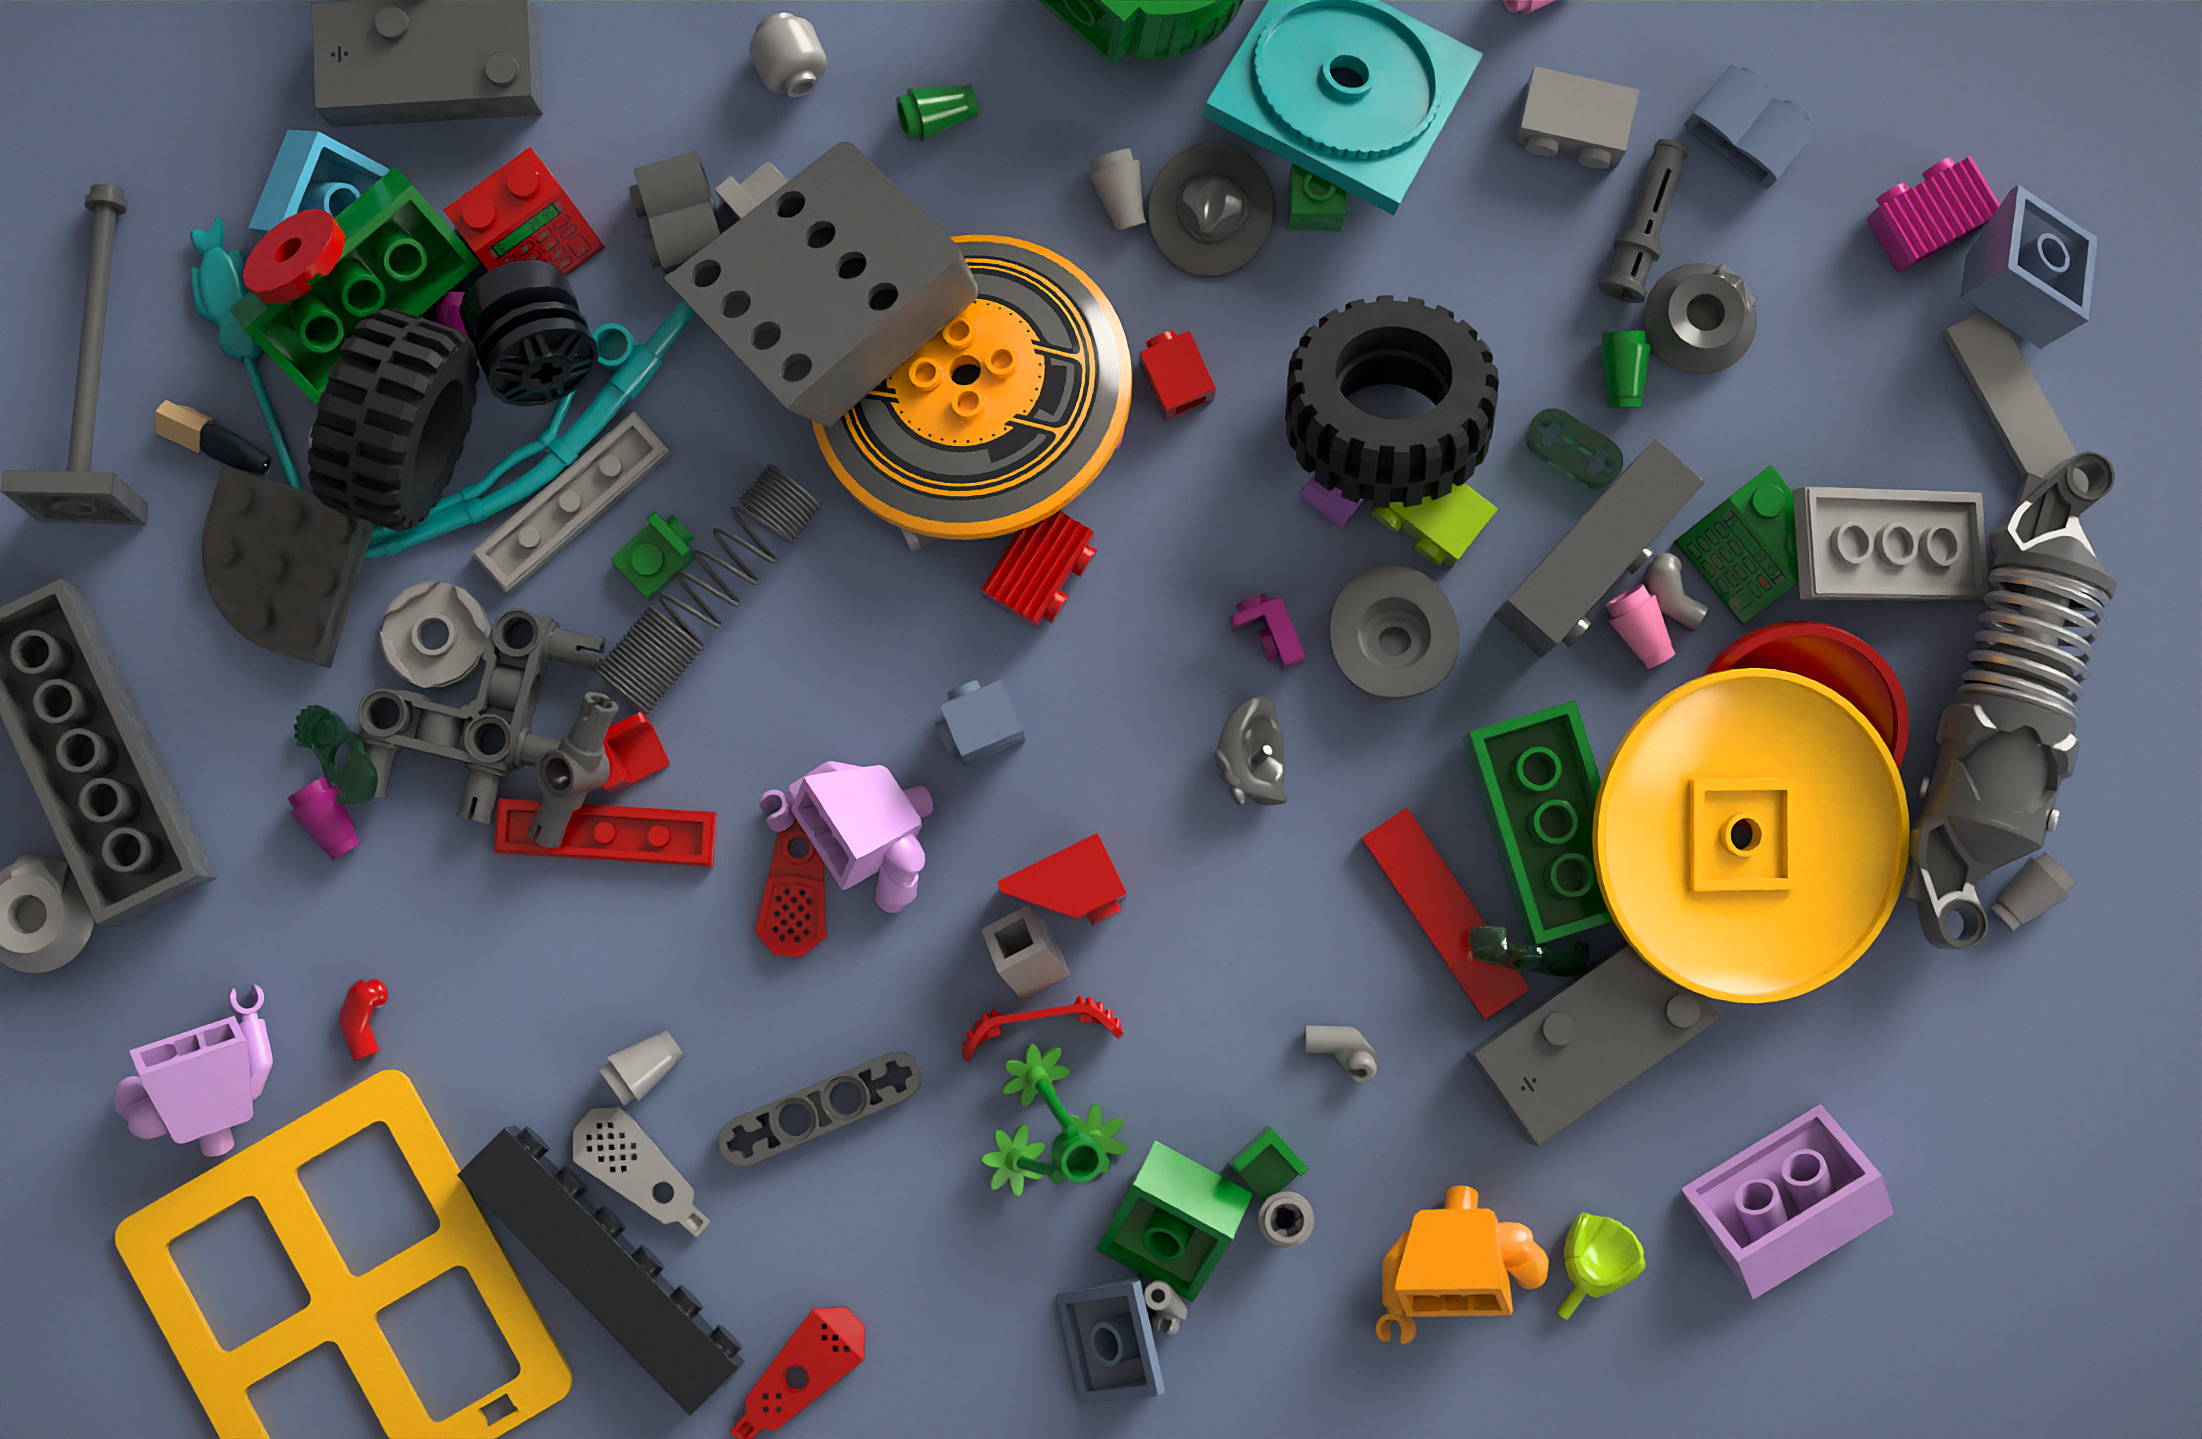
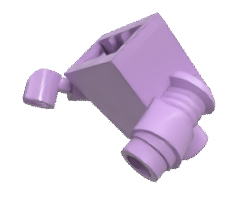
M828 761L789 785L790 791L786 794L773 789L762 794L759 806L764 814L780 808L779 811L767 817L766 823L769 828L776 832L784 831L793 824L796 817L842 890L848 889L879 872L875 900L881 909L889 913H898L916 898L919 878L917 871H920L925 865V853L916 838L922 827L921 818L930 816L933 811L931 795L923 785L902 790L888 768L884 766L862 767Z
M251 985L254 1004L250 1009H245L238 1005L235 988L229 991L226 1004L233 1014L241 1016L242 1023L238 1024L235 1016L130 1050V1055L139 1077H127L117 1085L113 1104L115 1111L128 1121L129 1130L134 1136L149 1140L170 1133L172 1139L177 1144H184L198 1139L202 1154L209 1157L222 1155L233 1148L235 1141L230 1127L247 1122L253 1117L252 1100H255L262 1094L273 1065L265 1020L258 1019L257 1011L264 1002V993L259 986Z

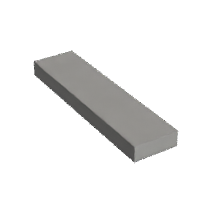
M1980 311L1942 332L1943 337L2022 477L2027 473L2044 477L2058 463L2077 455L2007 327ZM2075 468L2073 471L2074 484L2078 489L2087 492L2089 483L2087 476L2083 471Z
M633 411L476 547L471 554L505 593L510 595L671 455V452Z

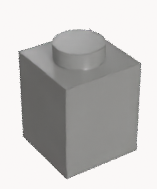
M1030 904L981 929L998 974L1022 1000L1071 975L1053 931Z

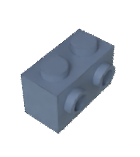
M1002 679L984 687H980L977 680L963 684L949 691L947 695L950 701L940 705L945 718L935 722L950 757L952 758L960 754L966 766L1026 741L1024 731Z

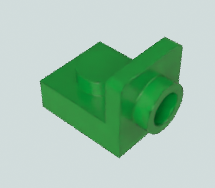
M655 511L646 517L650 523L610 559L649 601L677 577L676 572L683 571L696 559L695 554L687 546L694 537L673 515L664 522Z

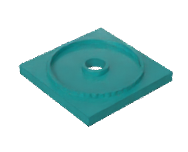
M1269 0L1206 101L1201 116L1394 216L1476 71L1483 54L1379 0ZM1336 67L1352 69L1361 76L1364 85L1358 88L1341 86L1332 78L1330 69Z

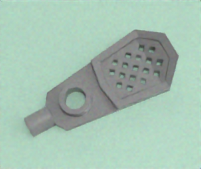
M623 1107L592 1108L573 1129V1162L663 1224L678 1221L696 1238L710 1224L711 1220L693 1205L695 1190ZM609 1122H613L612 1128H609ZM598 1123H602V1128H598ZM613 1133L614 1138L609 1139V1134ZM620 1133H625V1138H620ZM598 1134H602L603 1139H598ZM588 1135H592V1140H588ZM632 1143H636V1148H632ZM614 1144V1150H610V1145ZM621 1144H625V1149H621ZM599 1145H603V1150L599 1151ZM588 1146H592V1151H588ZM632 1154H637V1159H633ZM621 1155H626V1160H622ZM604 1156V1161L600 1162L599 1157ZM610 1156H615V1161H611ZM622 1166H626V1171H622ZM611 1167H615V1172H611ZM659 1182H666L672 1186L674 1195L670 1202L662 1203L655 1198L654 1188Z

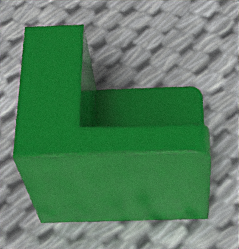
M1268 1125L1228 1162L1263 1202L1273 1194L1279 1193L1298 1174L1302 1176L1309 1169Z

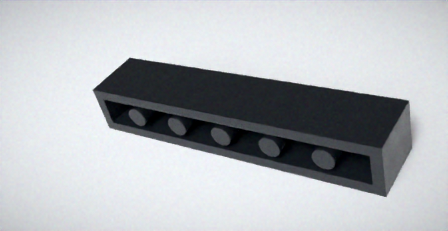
M516 1125L505 1127L457 1176L685 1412L691 1416L745 1362L737 1354L742 1349V1346L722 1325H718L713 1329L700 1316L699 1312L703 1309V1306L687 1288L679 1285L674 1289L660 1274L665 1269L664 1265L648 1248L641 1245L636 1250L621 1234L626 1229L623 1222L604 1205L598 1210L583 1195L588 1188L570 1168L564 1166L559 1170L545 1156L549 1151V1147L538 1134L527 1126L522 1131Z

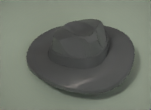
M1205 143L1190 147L1173 157L1158 174L1153 184L1148 206L1151 232L1163 255L1184 272L1202 277H1215L1231 273L1248 263L1258 253L1270 232L1274 214V198L1268 178L1252 157L1236 147L1221 143Z
M1383 565L1370 568L1358 574L1342 589L1332 610L1330 640L1335 661L1342 674L1353 686L1377 698L1405 699L1429 692L1447 678L1457 659L1459 630L1449 599L1431 578L1410 567Z

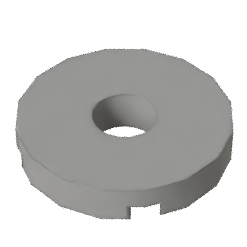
M424 581L404 589L389 604L384 614L385 620L382 625V631L380 630V646L387 664L402 679L424 689H448L466 682L481 668L484 662L482 656L491 627L484 608L469 592L449 583ZM433 621H443L449 630L447 642L439 649L428 650L422 642L424 627Z

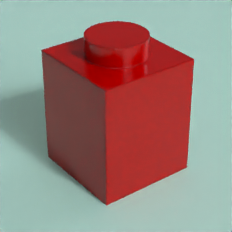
M1169 330L1152 337L1145 343L1147 349L1140 351L1139 364L1165 421L1214 400L1216 387L1190 330L1180 335H1176L1175 330Z

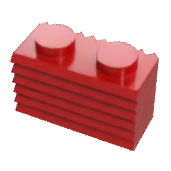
M1060 510L1032 526L1018 530L981 589L982 596L1037 630L1044 619L1053 623L1069 598V595L1062 592L1071 575L1074 573L1081 578L1097 553V549L1090 546L1094 540V532Z

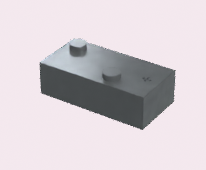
M361 0L311 3L315 109L331 127L543 115L539 12L532 0Z
M1655 438L1493 615L1541 658L1558 645L1560 641L1569 648L1591 624L1584 615L1625 570L1633 575L1654 553V550L1649 546L1651 541L1703 486L1705 481Z
M1624 941L1466 1054L1530 1144L1540 1146L1720 1019V1017L1704 995L1689 991L1655 971L1635 952L1627 941Z

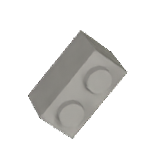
M1534 66L1526 85L1514 143L1526 146V151L1537 156L1554 157L1557 153L1578 157L1580 164L1590 168L1605 169L1609 165L1618 166L1627 151L1640 90Z

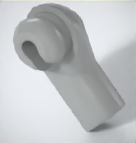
M1305 1025V1053H1333L1346 1070L1349 1078L1354 1082L1366 1083L1374 1078L1379 1064L1376 1051L1356 1028L1348 1026Z

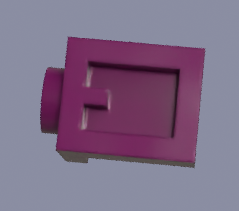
M1264 593L1246 599L1236 605L1238 613L1230 616L1229 619L1233 632L1263 621L1266 629L1258 631V636L1269 662L1278 659L1283 671L1304 662V652L1281 596L1268 601Z

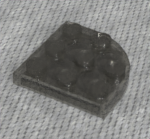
M222 466L206 518L202 539L203 571L212 599L228 623L251 642L273 652L331 668L375 524L327 508L322 505L314 493Z

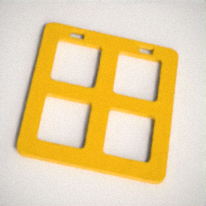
M383 1070L125 1218L116 1229V1247L220 1439H270L248 1399V1389L252 1384L326 1341H333L339 1346L389 1439H495L567 1396L572 1388L573 1374L473 1192L457 1176L460 1169L413 1084L401 1071ZM382 1121L389 1127L440 1220V1227L434 1234L362 1276H354L348 1270L299 1181L298 1170L303 1164L372 1124ZM253 1196L260 1202L305 1284L311 1300L305 1309L233 1351L228 1352L223 1350L218 1344L169 1253V1245L182 1234L246 1197ZM459 1265L465 1267L471 1275L517 1358L521 1369L515 1379L447 1419L437 1422L432 1420L426 1412L377 1322V1315L381 1309ZM507 1393L513 1405L517 1407V1410L488 1426L487 1419L481 1408Z

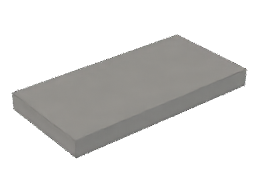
M1806 486L1793 490L1800 599L1984 601L1983 597L1990 593L1982 493Z

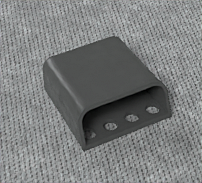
M845 141L829 149L675 271L670 272L664 277L667 283L786 409L827 427H833L837 424L843 415L970 306L979 294L978 283L957 244L852 143ZM754 343H755L761 350L754 348ZM784 374L791 382L784 380Z

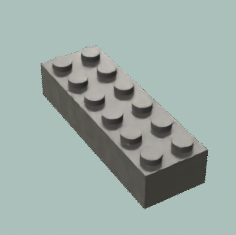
M58 579L0 607V716L96 924L107 926L123 925L217 879L83 588L63 579Z

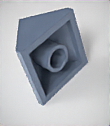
M1139 1274L1056 1294L1080 1404L1159 1396L1166 1393Z

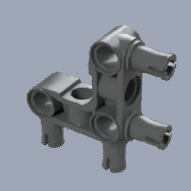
M512 608L500 614L492 626L482 656L486 661L480 689L477 699L471 700L470 705H463L460 709L433 703V699L406 690L379 688L370 691L362 698L358 706L360 727L357 736L360 737L359 742L364 743L350 791L385 799V791L396 752L402 753L403 748L465 763L464 768L469 769V773L456 816L491 824V815L501 777L507 778L508 773L517 769L521 770L524 765L536 768L537 761L543 753L557 749L560 745L561 740L533 734L531 728L547 664L555 660L595 671V668H599L598 664H601L602 659L598 658L597 655L581 652V650L585 649L604 654L605 638L561 629L559 622H555L554 618L533 614L522 608ZM521 623H531L534 630L531 642L524 648L513 649L510 643V634L513 628ZM389 702H396L400 710L397 723L391 728L382 729L378 723L380 709ZM501 727L506 736L505 745L498 753L487 755L482 746L483 737L490 729Z

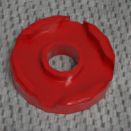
M321 209L304 210L286 218L272 228L252 250L246 260L242 275L245 286L252 294L268 305L287 303L305 295L312 288L307 283L317 273L324 278L335 267L343 252L345 242L344 231L330 213Z

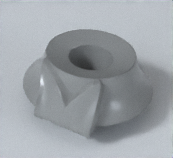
M23 853L17 858L15 863L0 872V961L17 971L43 973L58 969L73 960L89 940L94 925V918L68 861Z

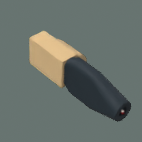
M165 400L155 411V433L197 453L202 450L207 456L231 467L261 475L266 473L271 464V457L239 435L216 425L214 418L193 408L183 405L178 406Z

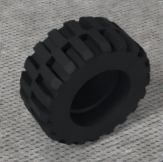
M1393 295L1378 296L1376 302L1365 303L1364 299H1359L1346 304L1345 311L1341 313L1334 309L1319 319V327L1313 325L1300 338L1299 347L1293 351L1289 362L1285 421L1287 422L1286 434L1290 447L1296 451V459L1308 473L1315 471V481L1324 488L1332 491L1336 487L1342 491V498L1358 503L1360 498L1373 501V507L1389 508L1390 502H1403L1404 507L1422 504L1423 497L1430 496L1432 500H1436L1451 493L1452 483L1457 487L1463 485L1474 475L1475 467L1483 463L1488 453L1489 442L1492 439L1498 399V369L1492 363L1493 355L1488 345L1482 339L1477 341L1478 332L1463 319L1459 323L1453 320L1454 313L1440 305H1437L1435 309L1424 306L1425 301L1423 299L1408 297V302L1393 301ZM1393 384L1408 387L1423 394L1436 407L1412 418L1386 419L1359 410L1346 398L1365 387Z
M393 308L372 312L367 315L366 320L360 321L355 326L352 337L345 340L340 349V356L337 362L333 363L327 376L329 380L324 393L321 392L317 408H319L317 418L312 424L310 434L312 446L308 450L307 463L311 466V470L308 473L309 484L313 487L312 492L322 505L394 531L416 527L419 522H423L429 516V510L435 507L441 499V492L445 486H448L453 476L456 461L460 459L464 448L463 442L472 422V409L477 399L478 390H476V382L479 379V367L476 365L478 361L477 350L464 332Z

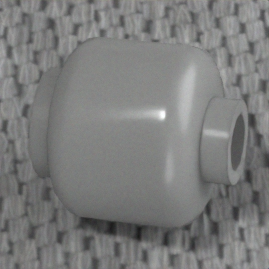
M790 13L775 14L763 20L756 28V34L752 37L749 51L765 88L776 94H788L790 97H800L810 93L817 86V81L824 74L828 64L813 25L806 19L794 17Z

